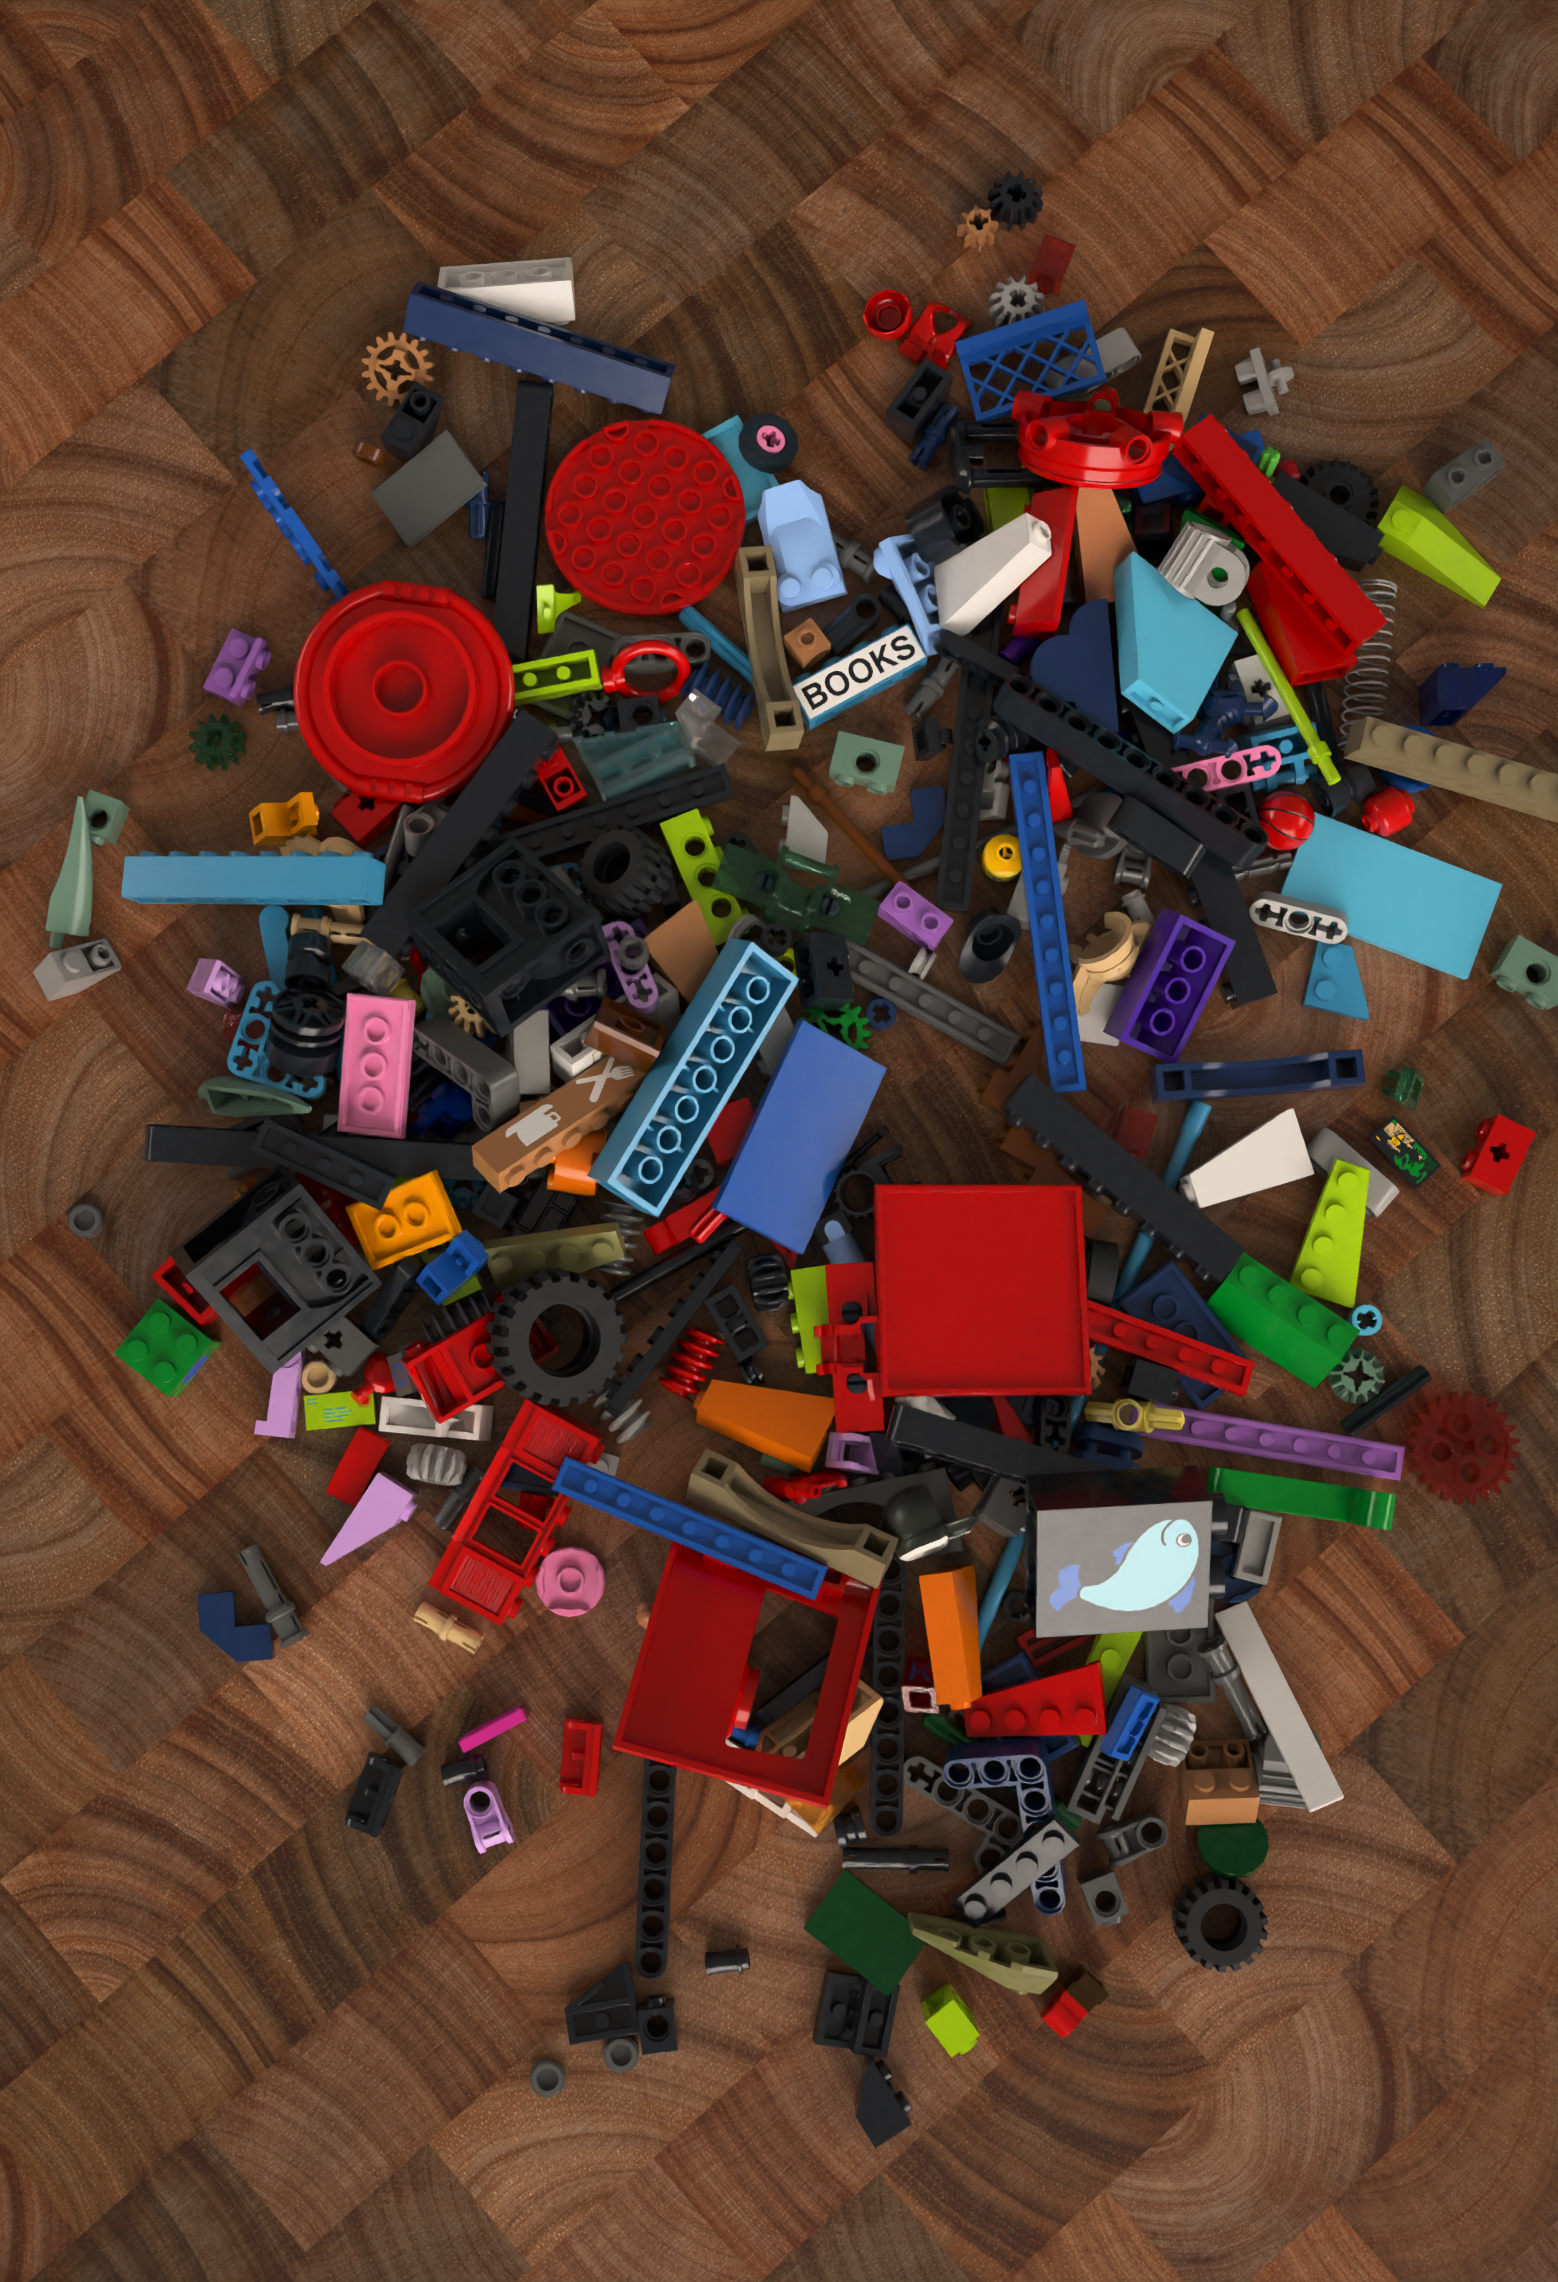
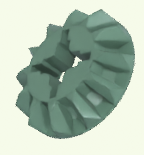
M1348 1349L1342 1360L1328 1374L1329 1384L1333 1392L1343 1401L1352 1404L1367 1403L1379 1395L1380 1389L1385 1382L1383 1375L1384 1367L1374 1354L1363 1349ZM1357 1366L1361 1367V1373L1370 1377V1380L1359 1381L1355 1389L1354 1379L1343 1375V1372L1355 1371Z

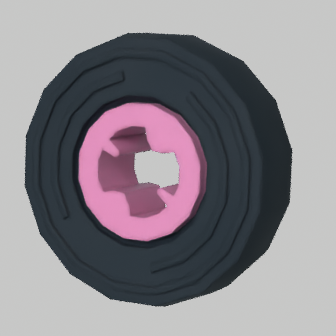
M769 413L756 414L746 421L739 434V450L742 457L751 467L760 472L777 473L791 465L798 451V438L792 426L783 418ZM765 439L770 441L771 447L767 446V441Z

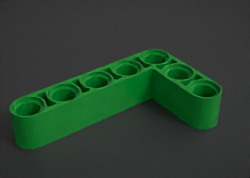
M1209 1466L1207 1490L1208 1492H1222L1227 1504L1392 1530L1396 1494Z

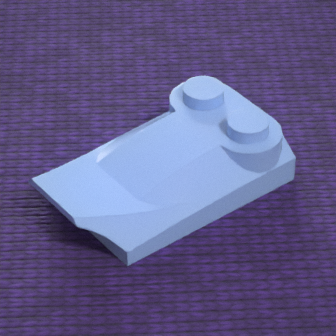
M795 480L764 490L757 517L765 546L771 545L777 575V595L782 612L788 613L848 594L822 495L811 490L801 480Z
M913 534L888 537L880 542L878 548L874 551V568L880 575L892 579L899 595L908 608L926 655L939 654L933 648V644L941 630L945 628L939 624L933 568L937 564L934 562L926 564L921 560L917 551L918 545Z

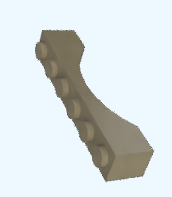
M771 545L741 547L737 550L733 570L765 752L798 749L804 734V726L799 699L789 676L783 649L778 609L777 575Z
M707 1448L691 1473L685 1498L875 1589L881 1583L891 1563L899 1540L898 1538L868 1524L837 1523L816 1518L796 1510L764 1490L737 1462Z

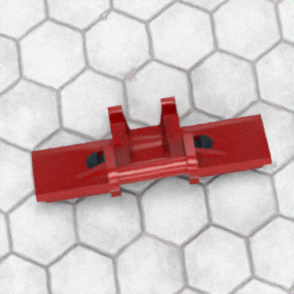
M874 1262L826 1264L829 1324L814 1325L813 1328L814 1337H820L822 1361L820 1364H816L817 1375L832 1374L836 1433L885 1431L884 1399L879 1397ZM865 1323H874L877 1370H869L867 1368Z

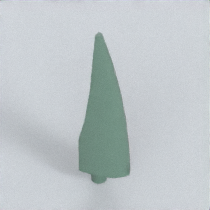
M77 796L69 846L49 902L45 930L51 931L49 947L58 949L63 948L65 934L89 936L90 933L89 927L93 903V862L89 824L83 796Z
M232 1075L216 1076L202 1083V1086L198 1089V1096L201 1099H207L212 1114L244 1117L310 1113L312 1110L310 1105L284 1090Z

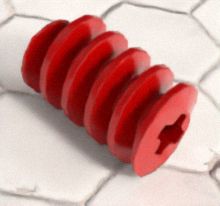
M697 1326L696 1328H684L683 1331L690 1340H678L677 1344L683 1350V1353L672 1352L670 1355L677 1365L666 1364L664 1369L671 1375L670 1378L659 1377L657 1380L665 1389L692 1403L694 1402L688 1396V1393L698 1394L700 1392V1389L694 1382H706L707 1380L701 1368L712 1370L714 1366L707 1357H719L720 1355L713 1345H725L726 1341Z

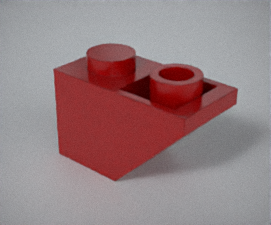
M559 745V749L549 763L543 761L536 771L539 773L538 780L557 812L588 796Z

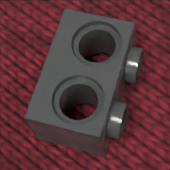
M1485 437L1434 473L1422 491L1445 514L1492 481L1506 465V462Z

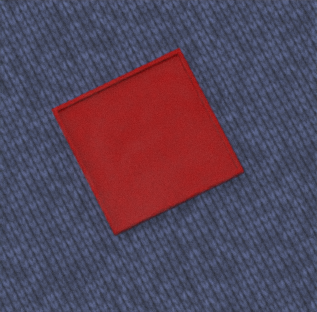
M875 1184L873 1186L879 1397L1079 1396L1092 1394L1082 1185Z

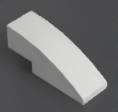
M382 1396L378 1431L491 1441L494 1406L473 1404L439 1424L434 1421L422 1399Z

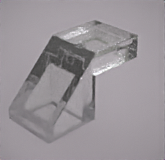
M694 688L675 714L693 752L712 766L722 763L726 764L741 742L714 723L722 708Z

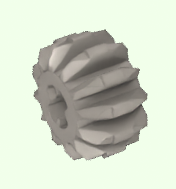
M1011 275L1007 278L1006 285L998 282L995 286V293L990 295L988 302L992 306L989 309V316L996 319V328L1044 313L1045 308L1042 306L1044 295L1043 293H1037V282L1026 285L1025 275L1021 277L1019 282H1015Z
M417 1443L411 1446L410 1454H408L406 1474L410 1478L421 1482L457 1486L462 1483L463 1475H465L467 1456L460 1450Z
M1165 1703L1167 1712L1148 1756L1161 1764L1176 1767L1185 1759L1187 1751L1190 1750L1191 1742L1194 1740V1732L1197 1729L1195 1724L1196 1718L1195 1715L1188 1712L1185 1708Z

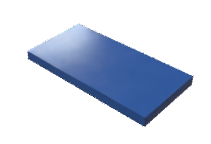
M797 1021L711 1208L797 1254H803L887 1068L806 1021Z

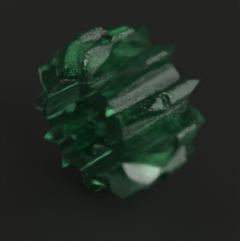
M209 714L207 724L197 720L196 724L200 728L199 732H189L190 738L195 741L189 745V750L196 754L195 761L199 765L206 763V768L209 771H214L219 765L222 771L227 772L229 768L228 762L230 761L235 765H240L236 755L247 754V749L241 744L248 739L244 732H240L242 727L238 721L230 722V718L226 714H222L219 720L213 714ZM219 738L223 744L217 748L213 742Z

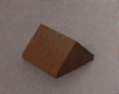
M604 996L583 1044L647 1073L661 1051L667 1025Z

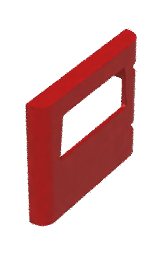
M672 1541L612 1749L828 1809L882 1581L878 1588L875 1589L827 1566V1570L841 1574L839 1582L834 1584L822 1581L814 1601ZM785 1548V1549H787V1550H789V1551H792V1552H794V1553H796V1554H799V1555L804 1556V1557H806V1558H808V1559H811V1560H813V1561H815V1562H818V1563H820V1564H822V1565H825V1564H823V1563H821V1562H819V1561H817V1560H814V1559H812V1558H810V1557H808V1556H806V1555H804V1554H802V1553H800V1552H798V1551H796V1550L789 1549V1548ZM767 1591L835 1616L838 1620L805 1757L802 1759L729 1747L726 1744V1737L764 1594Z

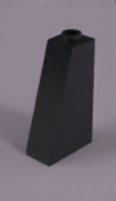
M1280 471L1272 486L1284 500L1291 504L1294 512L1305 525L1314 531L1316 538L1328 552H1331L1336 557L1339 565L1344 569L1359 573L1366 563L1373 566L1384 549L1379 546V543L1385 534L1288 474Z

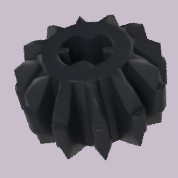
M1022 170L1018 173L1017 177H1013L1008 171L1004 176V180L996 178L993 183V189H990L988 192L987 200L990 203L988 209H991V215H996L995 221H998L999 224L1007 223L1006 228L1008 232L1015 224H1017L1021 231L1025 229L1027 222L1034 224L1037 220V213H1040L1043 207L1041 199L1043 194L1042 187L1035 186L1036 180L1034 176L1027 180L1024 179Z
M769 1253L749 1258L747 1262V1275L754 1308L759 1312H772L787 1307L789 1292L782 1258L778 1254Z

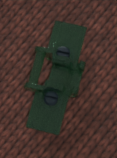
M727 844L711 888L759 906L758 908L765 910L762 918L774 923L784 924L788 928L807 935L810 933L811 928L815 930L818 928L831 934L845 935L849 941L862 946L866 945L881 901L835 884L840 870L839 865L833 864V866L821 863L788 850L789 846L782 844L776 861L735 845ZM786 863L825 878L827 881L824 886L816 884L814 889L808 888L789 880L790 874L783 871L782 866Z

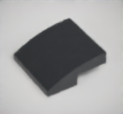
M826 1969L812 2041L816 2045L850 2049L854 2054L887 2058L900 1985L898 1984L888 1997L862 1975Z

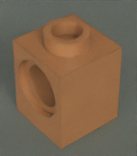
M811 617L783 637L784 651L802 674L807 673L830 656L831 643Z

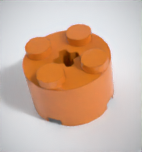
M606 1129L591 1131L582 1137L576 1146L571 1149H565L553 1157L550 1163L553 1164L555 1170L550 1169L548 1190L596 1197L599 1183L588 1177L587 1174L606 1144Z

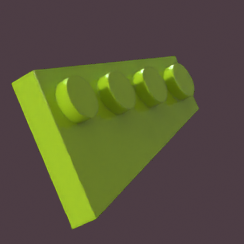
M1335 1157L1288 1279L1290 1284L1304 1293L1354 1309L1370 1178V1169L1368 1167Z

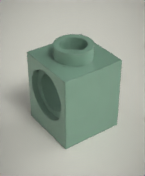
M89 789L84 805L89 824L91 844L102 847L104 842L116 846L130 808L121 800ZM102 814H107L106 824L95 828L96 819Z

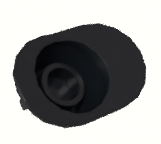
M992 906L987 911L980 912L972 917L965 930L966 942L958 960L959 972L963 978L971 983H985L993 980L1003 971L1022 934L1021 924L1015 917L1009 914H1001L997 908Z

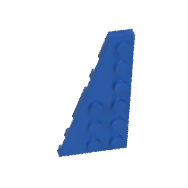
M250 448L241 454L240 458L254 479L249 485L267 512L275 520L283 535L294 547V550L305 566L309 563L313 564L317 570L313 577L324 592L329 589L336 597L332 601V604H335L349 594L348 589L336 571L330 567L323 552L289 503L287 504L270 475H267L252 449Z

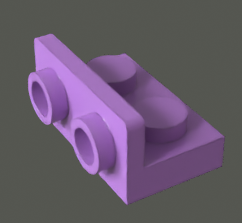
M232 628L203 686L204 690L242 707L245 700H250L255 692L257 685L255 680L260 670H265L270 662L271 648L266 640L259 636L255 639Z
M902 881L897 882L879 906L877 913L880 918L921 948L922 946L926 947V951L929 954L935 951L942 937L953 924L951 917Z

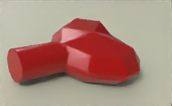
M376 1352L369 1356L363 1372L365 1381L351 1393V1397L356 1403L360 1404L374 1391L379 1393L395 1392L387 1361L389 1356L386 1353Z

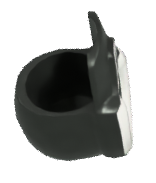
M927 1485L912 1486L894 1494L888 1500L882 1517L887 1533L899 1539L895 1551L899 1559L904 1561H912L943 1549L950 1540L971 1532L972 1527L979 1522L977 1513L943 1525Z

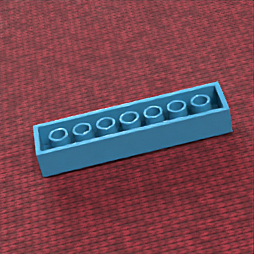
M729 938L587 1176L635 1209L659 1217L797 985L799 978L752 941Z

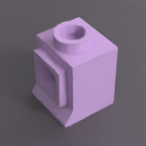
M829 1432L825 1467L853 1473L879 1474L869 1436L856 1433ZM845 1445L850 1446L848 1461H843Z

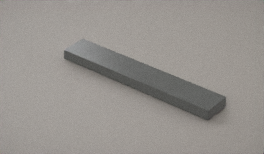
M846 937L847 949L850 954L849 966L852 982L882 999L891 1001L896 1007L1003 1067L1006 1066L1022 1036Z

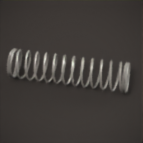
M1379 578L1357 581L1359 587L1364 585H1382L1393 589L1390 591L1362 590L1369 600L1384 602L1392 601L1397 597L1398 587L1392 581ZM1373 603L1376 606L1388 607L1392 609L1388 611H1381L1382 614H1389L1396 610L1394 606L1389 604ZM1385 617L1390 623H1386L1383 627L1391 626L1394 621L1389 617ZM1380 629L1378 632L1389 635L1373 636L1371 639H1388L1393 634L1388 630ZM1366 642L1362 646L1381 645L1388 648L1372 649L1359 647L1358 649L1369 652H1386L1392 647L1383 642ZM1369 654L1356 656L1358 662L1365 664L1383 665L1391 661L1383 655ZM1362 658H1381L1387 661L1374 662L1362 660ZM1376 667L1358 668L1355 670L1351 669L1344 676L1345 681L1349 684L1343 689L1344 694L1348 697L1342 701L1343 707L1347 710L1343 711L1340 715L1345 723L1339 727L1340 732L1344 735L1338 740L1337 746L1339 749L1345 751L1346 745L1344 744L1347 743L1349 735L1342 728L1361 720L1348 721L1344 718L1345 713L1351 711L1368 716H1378L1385 713L1383 708L1374 706L1349 708L1345 705V702L1349 699H1354L1367 703H1380L1387 699L1384 695L1375 693L1348 694L1346 690L1350 686L1365 690H1383L1388 685L1385 682L1376 680L1352 683L1347 677L1352 673L1365 677H1385L1389 674L1387 670ZM1359 671H1381L1384 674H1366ZM1358 684H1380V685H1383V686H1382V687H1368V686H1362V685H1358ZM1369 696V697H1380V698H1383V699L1370 700V699H1362V698H1358V697ZM1372 709L1379 710L1382 712H1362L1358 710Z

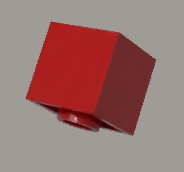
M748 1097L737 1101L735 1099L728 1100L707 1134V1139L718 1168L732 1163L754 1116V1111Z

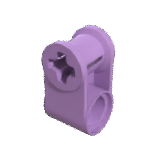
M486 1779L472 1783L464 1797L463 1803L478 1852L482 1854L487 1851L488 1847L504 1841L508 1843L515 1842L512 1824L504 1809L496 1785ZM478 1791L485 1792L490 1798V1804L486 1806L477 1805L473 1801L472 1794Z

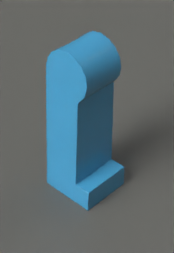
M270 905L261 911L259 925L271 982L278 985L283 991L287 989L284 982L288 963L287 955L291 938L292 917L282 907Z

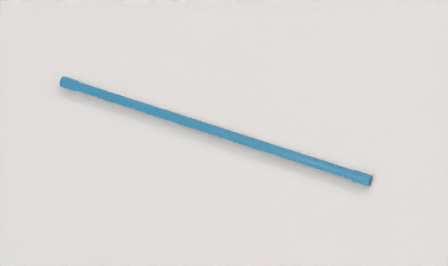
M1193 1100L1181 1127L1180 1136L1161 1178L1173 1190H1176L1195 1142L1201 1135L1212 1109L1211 1106L1197 1100ZM1140 1231L1116 1284L1113 1299L1109 1308L1122 1313L1124 1311L1116 1300L1135 1286L1154 1240L1149 1239ZM1092 1341L1093 1344H1096L1094 1354L1105 1357L1109 1347ZM1088 1395L1072 1396L1071 1435ZM1052 1435L1049 1444H1051L1053 1450L1059 1446V1442L1055 1441ZM1025 1531L1022 1534H1018V1536L1009 1537L979 1607L980 1655L985 1638L1024 1549Z

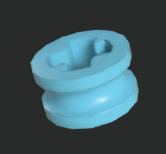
M1371 1305L1354 1307L1349 1312L1347 1318L1348 1323L1360 1330L1358 1334L1360 1336L1375 1334L1382 1325L1380 1311ZM1369 1312L1372 1316L1369 1320H1373L1372 1326H1364L1361 1329L1358 1326V1323L1361 1321H1357L1358 1314L1362 1315Z

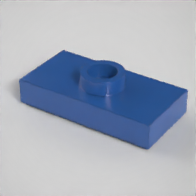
M1131 1685L1120 1709L1113 1716L1112 1724L1099 1750L1108 1756L1128 1761L1160 1697L1151 1691Z

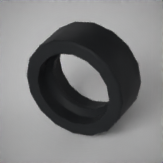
M1091 1239L1085 1252L1087 1300L1109 1307L1113 1299L1118 1274L1119 1246L1114 1242Z

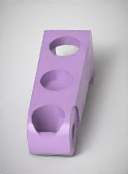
M305 1348L273 1374L267 1421L256 1420L254 1434L295 1439L302 1388L301 1372L306 1358Z

